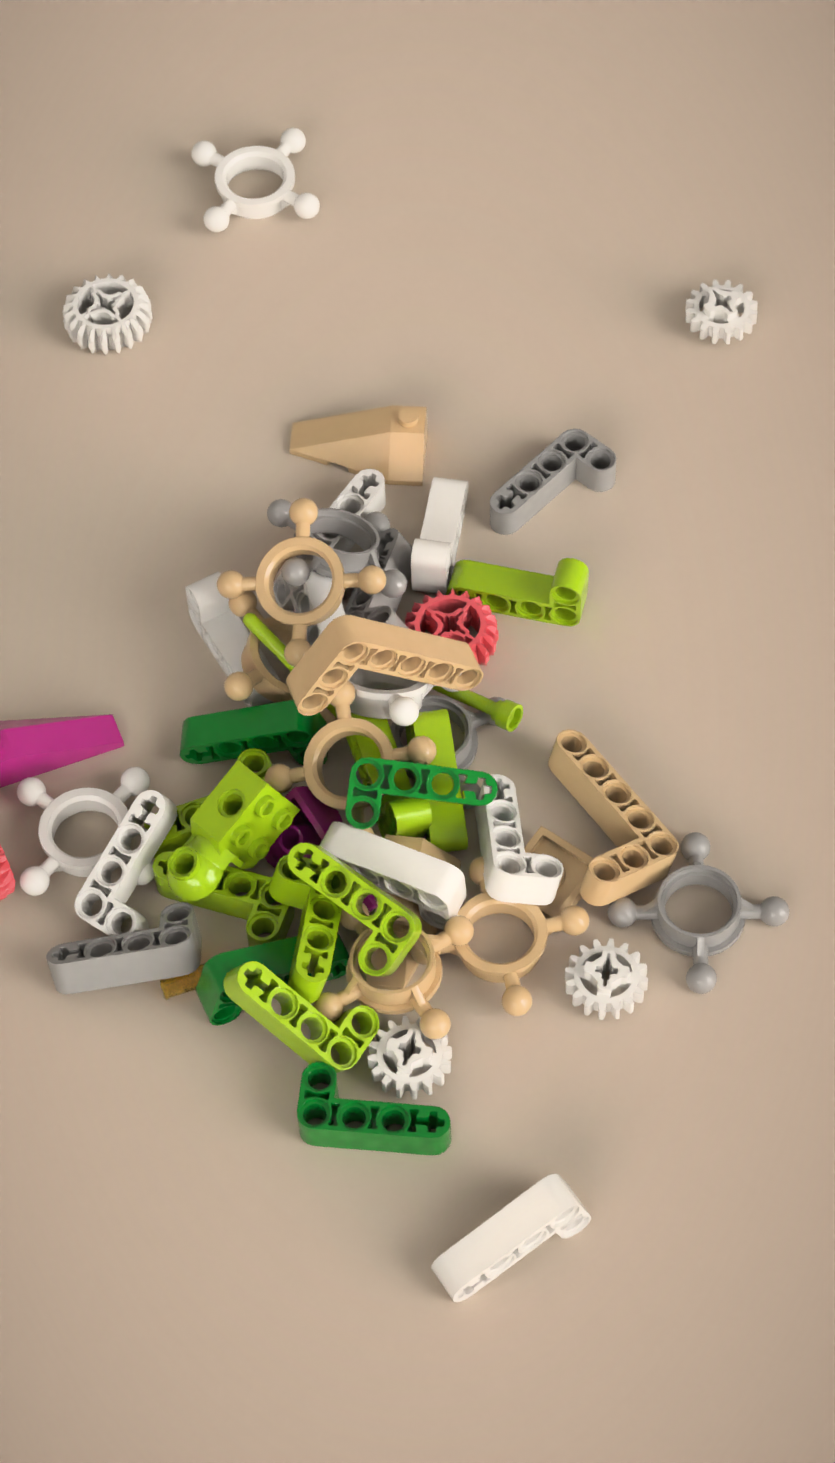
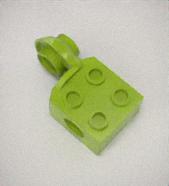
M237 760L190 818L192 836L184 846L177 848L170 855L167 864V879L170 889L176 897L184 901H197L207 897L216 889L222 878L223 871L231 862L242 870L254 868L258 861L267 855L271 845L280 834L292 824L294 817L300 809L241 761Z

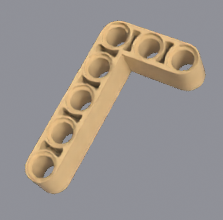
M343 615L333 619L289 673L286 684L299 713L304 716H311L322 712L330 704L358 668L458 691L470 690L476 687L483 679V672L471 647L465 642L357 616Z
M562 730L558 733L548 760V767L617 846V848L603 853L590 861L580 886V895L583 900L593 906H605L667 877L679 849V844L672 833L586 736L576 730Z

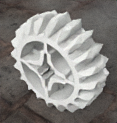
M110 273L104 279H100L96 275L92 282L83 279L82 287L73 286L72 294L66 295V304L63 305V322L69 337L72 339V342H78L81 349L89 347L92 354L99 349L105 355H107L109 350L114 349L120 353L121 347L124 346L132 349L133 341L142 342L143 334L149 333L150 323H152L151 301L148 299L143 286H137L134 279L126 281L123 275H120L117 279H113Z

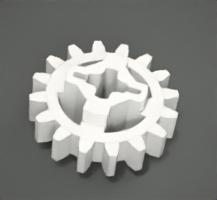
M713 280L711 287L702 283L700 284V292L697 290L691 291V298L686 300L685 321L686 323H691V332L700 331L699 339L703 340L710 336L712 337L713 344H716L719 338L724 339L726 344H730L731 337L741 341L743 339V332L748 334L752 332V326L757 322L758 303L752 300L753 293L751 291L743 293L742 284L734 288L731 287L730 280H727L724 285H719L717 280Z
M609 938L607 946H601L598 939L593 940L592 949L589 950L586 946L581 945L579 946V956L571 955L569 957V967L565 968L566 994H573L572 1005L574 1007L584 1004V1014L587 1016L593 1010L598 1011L599 1020L604 1019L606 1012H611L615 1019H619L620 1009H624L631 1014L634 1011V1002H643L644 990L648 988V978L645 977L647 976V965L640 963V953L638 951L628 954V943L625 942L620 948L614 947V939ZM606 972H609L607 985L603 986V978L606 977Z
M403 1016L402 1025L398 1026L395 1022L389 1020L388 1031L385 1032L378 1029L376 1034L377 1042L371 1041L369 1044V1054L371 1055L367 1056L368 1067L372 1069L373 1081L382 1080V1091L385 1093L392 1087L395 1088L397 1098H401L405 1091H410L412 1099H417L418 1090L421 1089L428 1095H431L432 1083L443 1086V1073L451 1072V1061L449 1060L452 1059V1048L447 1046V1035L437 1040L427 1038L420 1029L421 1017L416 1020L415 1024H410L408 1017ZM388 1067L394 1068L396 1074L392 1072Z

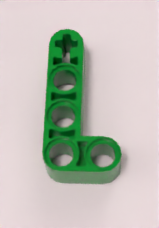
M294 700L192 716L183 721L179 755L185 762L206 764L237 759L243 751L252 748L261 749L266 754L288 750L293 758L303 765L304 755L309 742L327 723L320 713L311 716L300 714ZM328 752L325 755L323 764L327 761Z
M366 757L357 760L351 768L345 817L351 826L358 829H368L378 821L382 794L470 806H484L495 799L498 787L495 779L490 774L481 771ZM363 764L374 766L378 772L377 781L369 786L358 782L356 771L359 766ZM408 769L414 774L415 784L410 790H401L396 787L394 776L398 770ZM446 774L451 778L453 786L447 795H439L434 792L432 780L435 775ZM459 775L466 777L463 784L473 785L478 782V778L483 779L484 786L490 789L489 794H483L481 800L476 799L475 792L464 790L462 791L463 799L456 798L460 788ZM364 801L371 805L373 816L369 822L358 823L353 819L351 810L355 803Z
M337 933L331 969L326 981L340 978L346 974V966L350 955L339 933ZM297 936L223 952L213 956L205 963L196 986V993L212 1025L219 1026L235 1020L242 1012V1008L228 997L223 987L224 978L230 970L244 963L256 961L263 964L283 982L288 984Z
M322 1061L309 1064L302 1073L297 1119L300 1136L307 1144L319 1147L419 1155H440L450 1147V1116L441 1107L340 1099L336 1071L332 1066ZM317 1083L328 1084L324 1089L312 1088ZM313 1118H321L324 1120L322 1123L318 1125H311L307 1123L309 1120ZM352 1121H359L363 1123V1125L358 1128H350L346 1126L348 1123ZM391 1124H398L402 1126V1128L398 1131H389L385 1129L387 1126ZM412 1126L416 1127V1132H412ZM431 1129H436V1132L431 1133Z

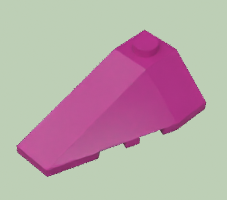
M113 714L0 721V788L20 782L25 778L34 777L123 747L124 742Z

